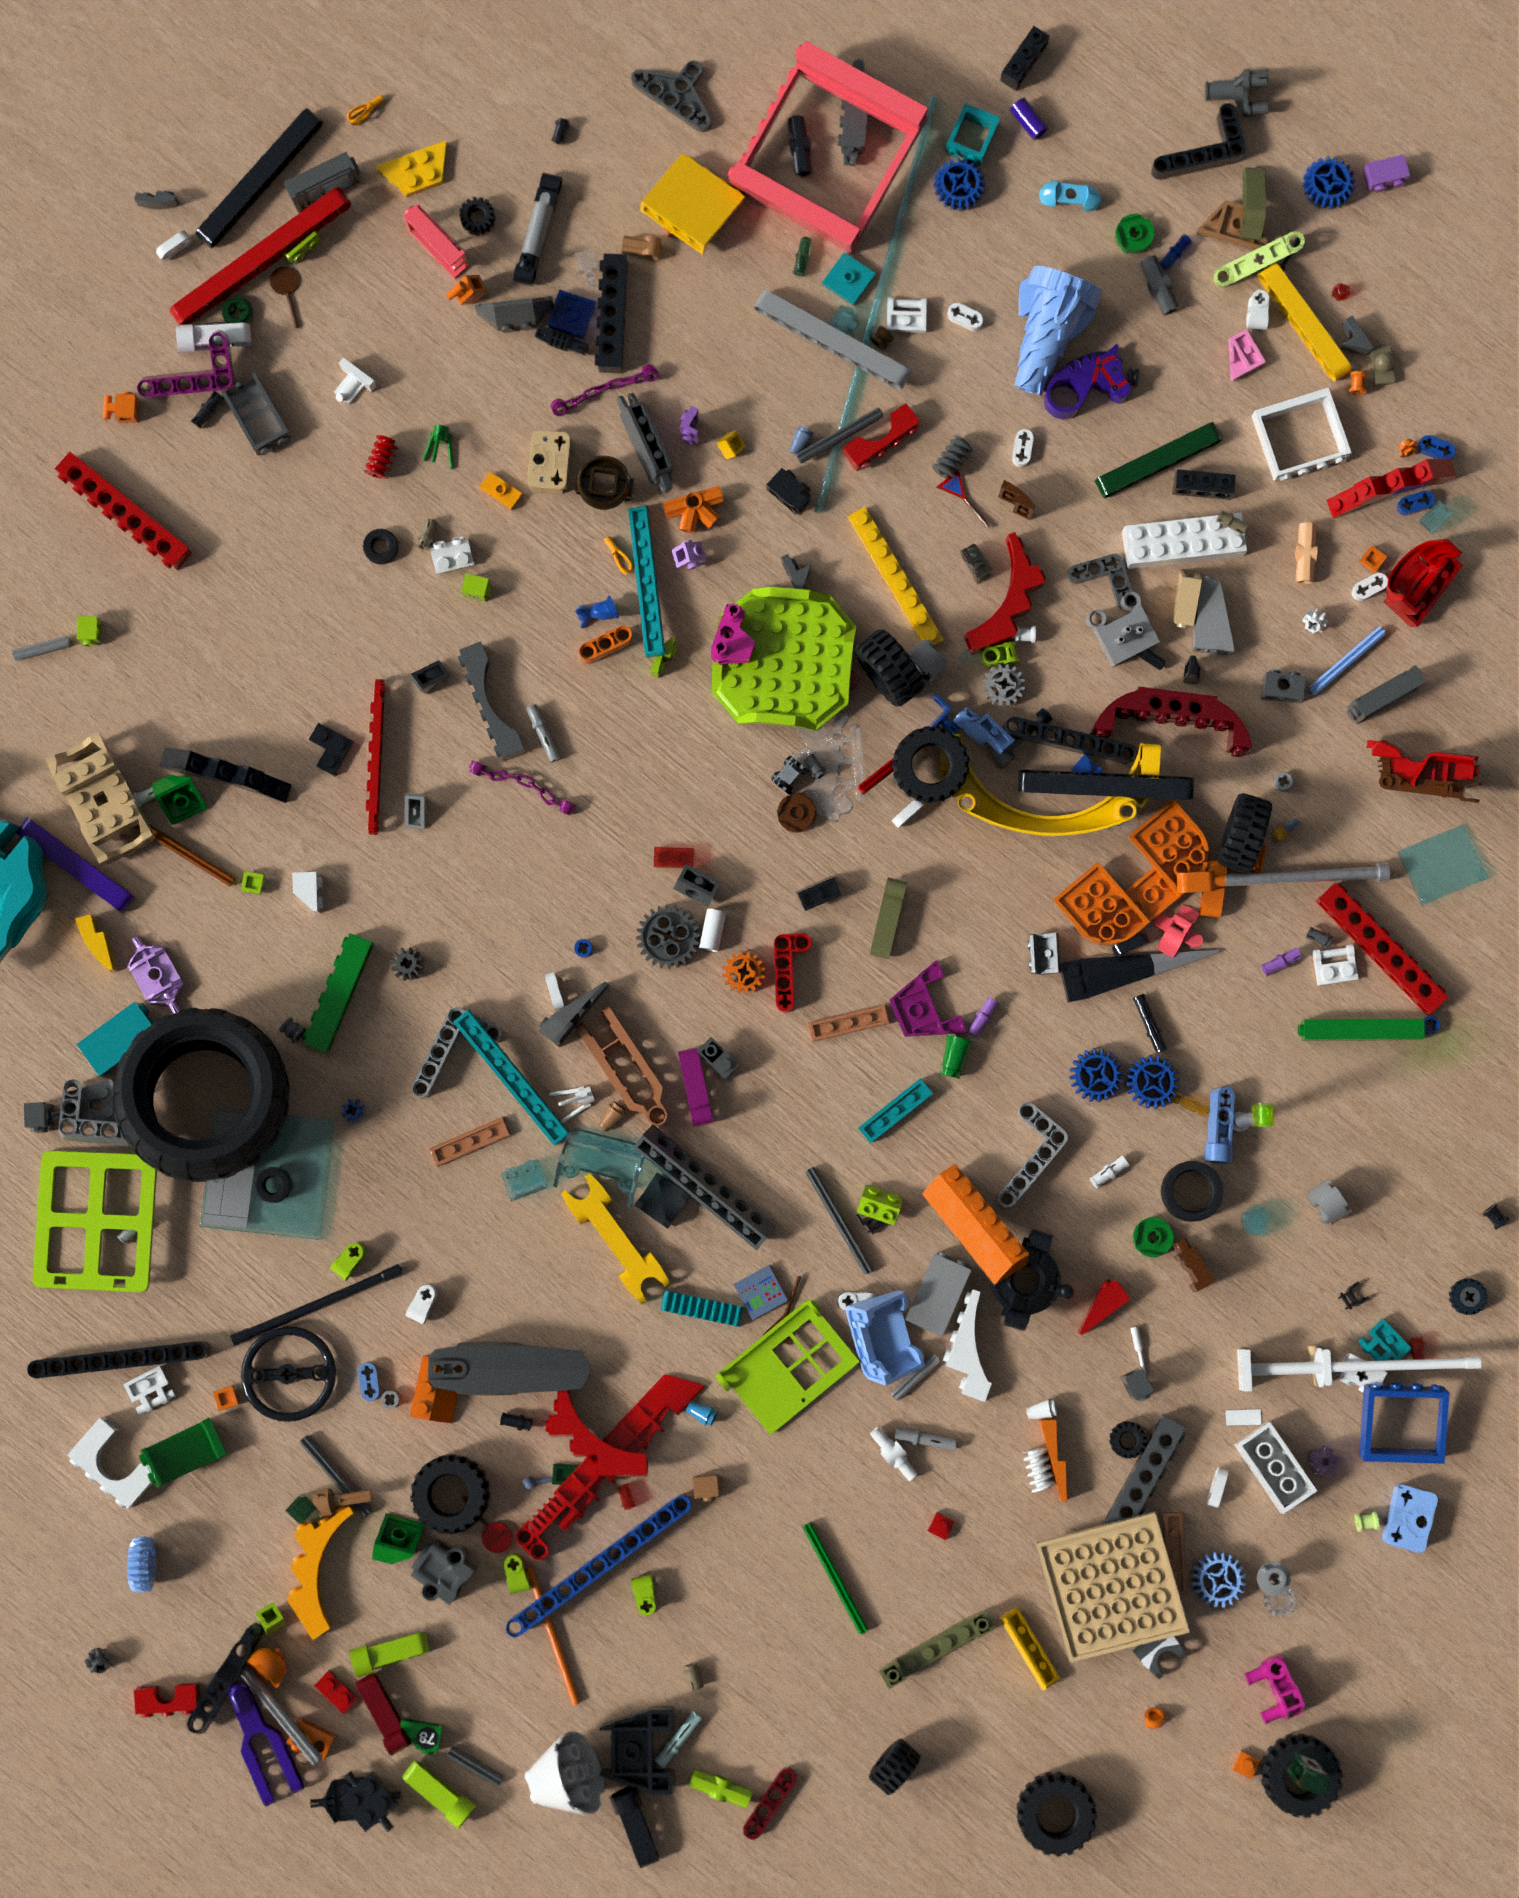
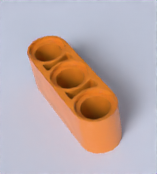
M619 626L582 644L579 648L581 660L586 664H592L628 647L633 641L631 629L627 626ZM623 632L629 634L626 640H620L618 636ZM609 641L611 646L608 649H603L601 647L602 642ZM590 649L594 652L591 657L583 656L585 650Z
M1208 859L1205 872L1214 871V875H1227V867L1221 866L1218 860ZM1215 887V891L1202 892L1200 916L1221 917L1225 887Z

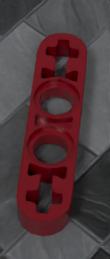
M785 1767L779 1771L745 1822L743 1833L746 1838L755 1840L761 1835L794 1786L796 1773L792 1768ZM784 1773L787 1775L788 1773H791L792 1781H786L784 1787L787 1789L785 1791L780 1785H777L776 1782L778 1781L781 1784L784 1780L782 1774ZM773 1789L780 1790L782 1796L779 1800H772L770 1798V1792ZM765 1806L769 1808L770 1814L768 1817L762 1818L759 1816L758 1810L760 1807ZM755 1816L758 1821L763 1822L764 1824L761 1825L760 1823H758V1825L756 1826V1831L758 1832H753L752 1834H749V1829L747 1827H752L754 1825L756 1820L752 1818Z

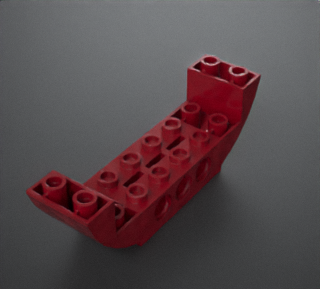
M1138 686L1136 691L1127 693L1109 704L1100 714L1089 733L1109 738L1114 730L1116 715L1118 719L1133 717L1136 718V721L1147 722L1148 719L1155 720V723L1158 724L1173 722L1176 726L1186 727L1189 724L1195 725L1194 727L1197 729L1213 727L1215 731L1221 732L1229 729L1226 753H1231V756L1243 757L1252 749L1250 735L1244 723L1232 709L1217 700L1218 696ZM1151 704L1156 705V706H1157V709H1156V708H1153V707L1151 706ZM1171 706L1175 707L1177 711L1172 710Z

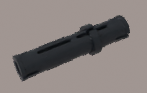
M1145 994L1132 998L1146 1028V1036L1150 1038L1155 1053L1157 1054L1168 1049L1161 1035L1162 1030L1156 1024Z

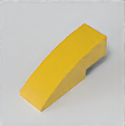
M90 914L75 918L79 932L91 953L109 971L117 972L108 934L104 931L99 932L95 916Z

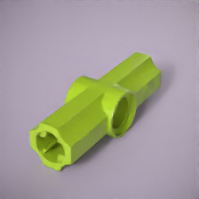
M697 1769L694 1770L689 1783V1787L707 1793L715 1800L721 1802L728 1801L743 1808H747L752 1795V1790L736 1785L725 1777L713 1776Z

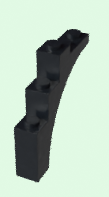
M165 748L159 765L175 773L217 781L282 803L287 802L292 786L290 783L269 776L265 772L250 766L235 765L223 759L206 757L190 750Z

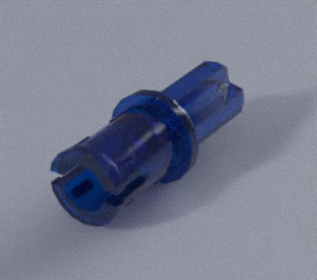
M1183 234L1174 246H1170L1169 252L1160 261L1163 269L1169 270L1192 243V240L1187 235Z

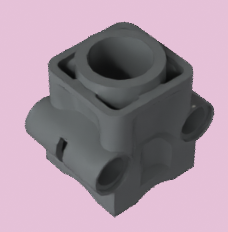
M437 1539L434 1543L430 1541L411 1566V1569L414 1570L411 1576L424 1585L422 1596L426 1600L433 1601L439 1597L450 1605L456 1599L462 1584L478 1568L467 1560L469 1552L465 1546L456 1545L451 1549ZM454 1551H457L461 1554V1560H457L454 1558ZM430 1585L436 1587L437 1594H433L430 1592Z

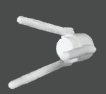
M589 1086L549 1093V1096L576 1093L575 1097L559 1102V1106L578 1101L579 1105L583 1104L561 1119L562 1123L567 1122L582 1110L591 1107L590 1103L595 1100Z

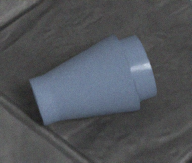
M799 426L795 430L789 452L796 455L804 450L813 439V432L803 426Z

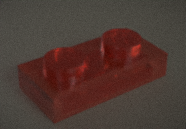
M654 847V868L683 869L685 864L691 867L694 866V848Z

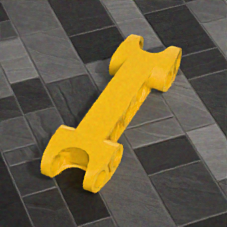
M588 1172L584 1175L590 1187V1192L586 1198L575 1199L566 1189L561 1192V1195L580 1225L590 1220L625 1268V1271L619 1274L618 1277L628 1291L643 1305L647 1302L642 1291V1283L645 1279L654 1277L665 1287L670 1285V1281L651 1252L644 1257L640 1255L606 1208V1206L613 1202L612 1198L605 1188Z

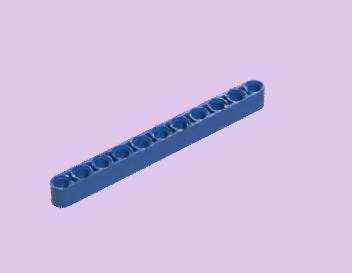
M685 1495L674 1497L514 1615L507 1622V1634L511 1637L521 1636L690 1510L691 1503L689 1498ZM685 1499L687 1507L684 1510L676 1508L677 1500ZM663 1511H668L671 1514V1518L667 1522H662L659 1519V1515ZM647 1523L654 1526V1532L651 1534L643 1532L642 1528ZM628 1536H635L638 1539V1543L635 1546L627 1545L626 1539ZM612 1548L620 1549L621 1556L614 1559L610 1556L609 1552ZM596 1560H601L604 1562L605 1567L603 1570L597 1571L593 1568V1563ZM578 1573H586L588 1580L585 1583H579L576 1579ZM562 1585H569L571 1587L569 1595L561 1594L560 1587ZM546 1597H551L554 1599L555 1604L553 1607L547 1608L544 1606L543 1600ZM528 1610H536L538 1617L535 1620L528 1619L526 1615ZM512 1622H518L521 1625L519 1632L511 1631L510 1624Z

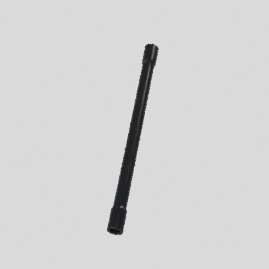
M396 1264L343 1289L256 1326L230 1335L234 1346L242 1344L253 1337L356 1293L403 1275L402 1269L399 1264Z

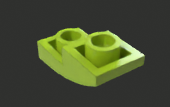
M671 637L665 643L666 655L655 658L650 671L651 676L659 678V674L663 673L666 662L663 659L671 661L672 656H676L678 645L675 644V638Z

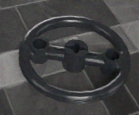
M287 1326L276 1328L261 1335L248 1349L241 1369L242 1387L251 1405L262 1415L277 1421H299L316 1413L329 1399L336 1381L335 1361L325 1342L313 1332L299 1327ZM286 1335L298 1336L310 1341L318 1348L325 1361L324 1364L314 1365L313 1367H297L294 1364H285L280 1368L273 1369L252 1367L255 1355L262 1346L274 1338ZM317 1367L323 1369L324 1374L321 1378H317L314 1375V1370ZM288 1368H289V1372H293V1373H302V1372H304V1373H305V1374H296V1375L290 1376L289 1379H288V1376H284V1375H274V1376L272 1375V1374H281V1373L287 1372V1371H288ZM256 1370H260L263 1373V1378L260 1381L254 1378ZM303 1379L325 1381V1387L321 1395L312 1405L298 1412L291 1413L279 1412L267 1407L260 1401L252 1387L253 1384L263 1383L264 1381H280L283 1384H292Z

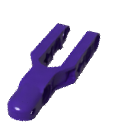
M242 1683L236 1684L230 1690L229 1696L244 1733L241 1755L261 1801L267 1807L276 1802L269 1788L270 1783L265 1779L261 1769L262 1764L251 1741L252 1735L255 1733H264L268 1736L291 1791L295 1794L303 1790L304 1784L281 1731L265 1722L250 1687Z

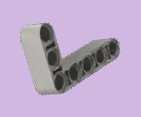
M455 1007L448 1012L412 1085V1092L419 1098H427L432 1093L461 1034V1031L453 1023L452 1019L454 1013L461 1012L463 1014L466 1012L461 1008ZM476 1016L488 1032L492 1029L498 1030V1037L494 1040L499 1043L503 1037L502 1030L497 1025ZM447 1030H452L454 1033L453 1038L450 1040H445L443 1036ZM443 1048L445 1050L442 1058H436V1049ZM435 1066L436 1072L433 1076H427V1067ZM420 1084H426L427 1091L424 1094H419L417 1087Z
M75 1079L66 1081L63 1086L59 1119L60 1137L67 1141L129 1146L117 1122L79 1119L82 1085ZM70 1087H75L78 1089V1092L70 1094L67 1090ZM72 1106L76 1111L69 1114L65 1111V1108ZM69 1125L73 1127L74 1130L70 1133H66L62 1130L63 1127ZM90 1127L94 1132L91 1135H87L83 1130ZM107 1129H111L114 1131L115 1134L111 1137L105 1136L103 1132Z
M1029 1102L1022 1104L1018 1108V1117L1044 1140L998 1194L997 1202L1002 1208H1010L1015 1205L1068 1140V1135L1064 1129L1038 1107ZM1027 1106L1032 1109L1031 1117H1025L1022 1114L1023 1107ZM1043 1119L1047 1122L1048 1127L1046 1130L1038 1128L1037 1123L1039 1120ZM1059 1132L1062 1134L1063 1141L1061 1143L1054 1142V1133ZM1042 1148L1050 1150V1157L1048 1159L1041 1157L1040 1150ZM1029 1163L1037 1165L1038 1169L1035 1174L1028 1172L1027 1166ZM1017 1178L1023 1179L1025 1183L1024 1188L1021 1190L1017 1189L1014 1185ZM1005 1193L1012 1197V1202L1009 1205L1003 1204L1001 1200L1002 1195Z

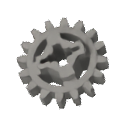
M998 664L997 670L993 667L990 669L992 674H985L988 680H983L982 684L987 687H984L982 691L988 692L985 698H992V705L998 702L999 707L1003 703L1009 707L1010 701L1016 704V697L1022 698L1023 695L1020 692H1023L1025 687L1021 685L1024 684L1025 679H1020L1021 672L1015 673L1016 667L1010 670L1009 664H1006L1005 668ZM1002 674L1000 678H994L996 675ZM1009 675L1012 676L1016 682H1013L1010 679ZM1002 682H1005V683H1006V684H1005V685H1006V688H1005V689H1002V686H1001ZM992 689L997 692L998 696L993 693ZM1015 692L1012 696L1005 698L1008 693Z

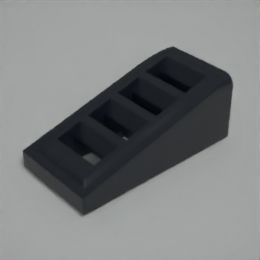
M1191 655L1185 663L1184 683H1199L1201 667L1194 655Z

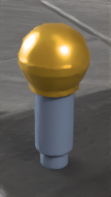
M1295 818L1285 826L1276 828L1273 831L1274 839L1277 841L1284 840L1288 832L1297 826L1299 820Z

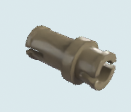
M1222 510L1216 522L1223 524L1222 527L1224 528L1228 527L1243 535L1248 524L1233 517L1234 514H1228Z
M426 518L422 533L418 536V548L424 550L425 547L426 551L429 550L430 544H433L434 541L433 535L438 524L437 521Z

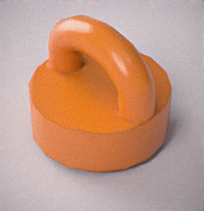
M1159 1708L1148 1709L1144 1714L1145 1726L1147 1728L1162 1727L1165 1723L1164 1712Z

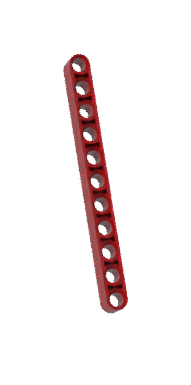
M340 187L330 190L172 305L169 312L179 325L193 323L284 257V252L288 254L314 231L318 232L347 211L352 205L351 201Z

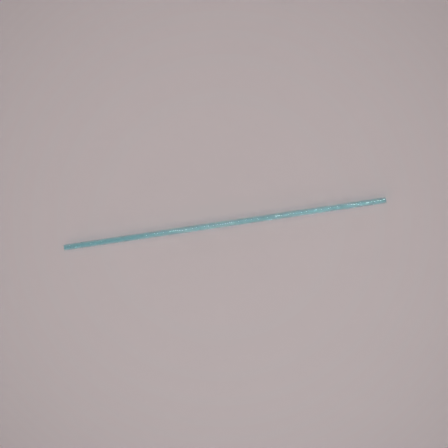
M930 95L927 106L928 120L918 138L861 342L869 346L870 336L873 332L938 99L936 95ZM856 366L854 367L837 430L847 425L862 371ZM842 441L832 446L815 507L816 513L822 514Z

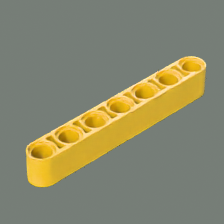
M1274 263L1258 274L1259 281L1329 378L1335 382L1352 370L1349 361L1280 266Z

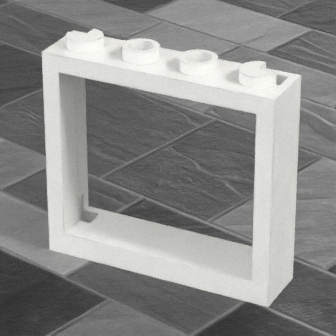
M1329 387L1255 410L1251 416L1274 481L1280 480L1283 482L1291 479L1292 475L1295 474L1302 476L1315 468L1321 470L1327 468L1330 463L1341 464L1347 461L1351 454ZM1322 402L1339 453L1280 471L1263 420Z

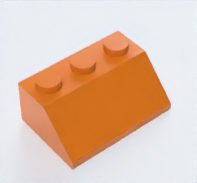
M422 1356L410 1417L452 1424L458 1394H456V1391L434 1388L428 1380V1358L430 1356ZM436 1365L434 1371L437 1373L441 1372V1365ZM457 1365L454 1367L455 1372L460 1373L462 1366Z

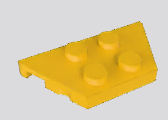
M444 140L376 166V169L406 197L443 184L445 152L447 149L446 141Z

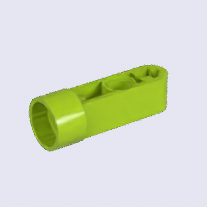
M420 1632L369 1648L367 1645L349 1651L356 1678L374 1673L376 1668L427 1654L430 1652L426 1632Z
M414 1760L402 1775V1778L411 1787L446 1815L445 1819L457 1829L466 1822L477 1807L464 1795L460 1796L418 1760Z

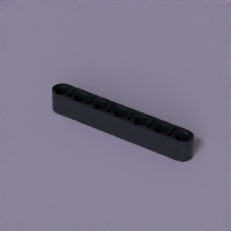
M1011 717L1002 726L1012 738L1117 763H1130L1138 755L1137 748L1129 743L1020 717ZM1009 722L1016 724V731L1009 729ZM1028 727H1033L1036 730L1035 736H1031L1028 733ZM1048 731H1051V732L1054 733V735H1055V740H1054V741L1048 739V737H1047V732H1048ZM1067 736H1071L1074 739L1073 745H1069L1066 742ZM1086 740H1089V741L1092 742V744H1093L1092 750H1089V749L1086 748V746H1085V741H1086ZM1105 745H1109L1112 748L1111 754L1105 752ZM1124 749H1127V750L1130 751V753H1131L1130 759H1127V758L1124 757V755H1123V750H1124Z

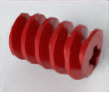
M377 435L378 441L374 442L375 448L371 450L372 456L368 457L370 463L365 465L368 470H364V472L375 478L387 479L388 476L384 474V471L390 472L391 469L386 465L393 464L389 457H396L392 450H398L399 448L395 445L396 441L392 438Z

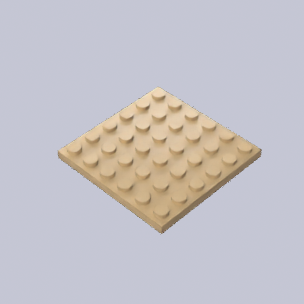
M1155 1511L1036 1542L1070 1663L1190 1632Z

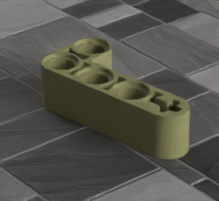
M1245 167L1242 178L1243 219L1240 239L1260 240L1266 217L1265 170Z
M888 877L869 955L889 959L907 886L906 881Z

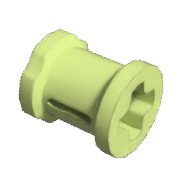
M1375 1511L1367 1515L1355 1514L1357 1531L1362 1532L1364 1529L1372 1528L1379 1530L1377 1512Z

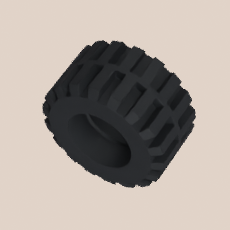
M902 1738L898 1739L877 1760L870 1771L869 1779L886 1795H891L911 1776L920 1762L921 1755Z

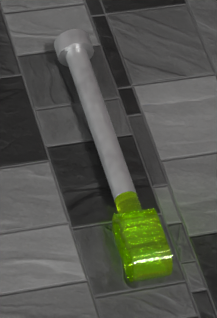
M1255 1104L1251 1106V1113H1234L1233 1131L1243 1132L1250 1125L1251 1127L1274 1126V1104Z

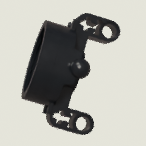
M1031 1229L1028 1238L1024 1237L1022 1241V1246L1029 1253L1028 1264L1024 1267L1035 1269L1039 1275V1285L1035 1291L1028 1294L1018 1291L1013 1282L1015 1273L997 1285H994L990 1280L992 1293L1003 1307L1001 1315L1005 1316L1003 1325L1025 1331L1031 1314L1039 1313L1048 1308L1057 1299L1058 1295L1063 1300H1069L1073 1297V1287L1069 1284L1061 1285L1062 1280L1059 1268L1054 1259L1049 1255L1053 1235ZM980 1267L981 1273H982L983 1275L987 1276V1275L985 1274V1272H984V1271L981 1269V1267Z

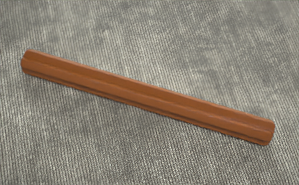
M140 825L135 826L140 831ZM150 825L156 837L155 841L229 887L234 884L236 880L234 876Z

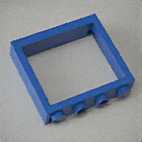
M1375 1382V1384L1364 1385L1359 1456L1364 1462L1444 1464L1450 1392L1445 1387L1436 1384L1423 1386L1419 1383H1412L1411 1386H1403L1401 1383L1383 1385L1382 1383ZM1375 1396L1439 1398L1436 1449L1371 1448Z

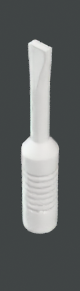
M1138 1326L1131 1327L1135 1350L1138 1352L1141 1369L1146 1374Z

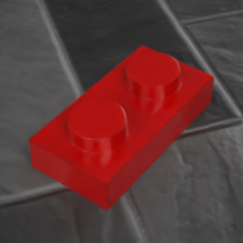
M330 1670L314 1685L343 1714L358 1699Z

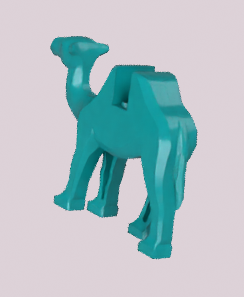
M0 820V963L11 948L19 944L32 923L44 910L45 902L49 896V888L43 872L44 854L40 844L35 839L24 836L10 854L3 850L20 828V826L6 820Z

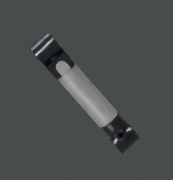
M542 173L519 262L514 270L513 282L533 286L535 282L539 258L551 216L555 212L562 187L563 178L560 176Z

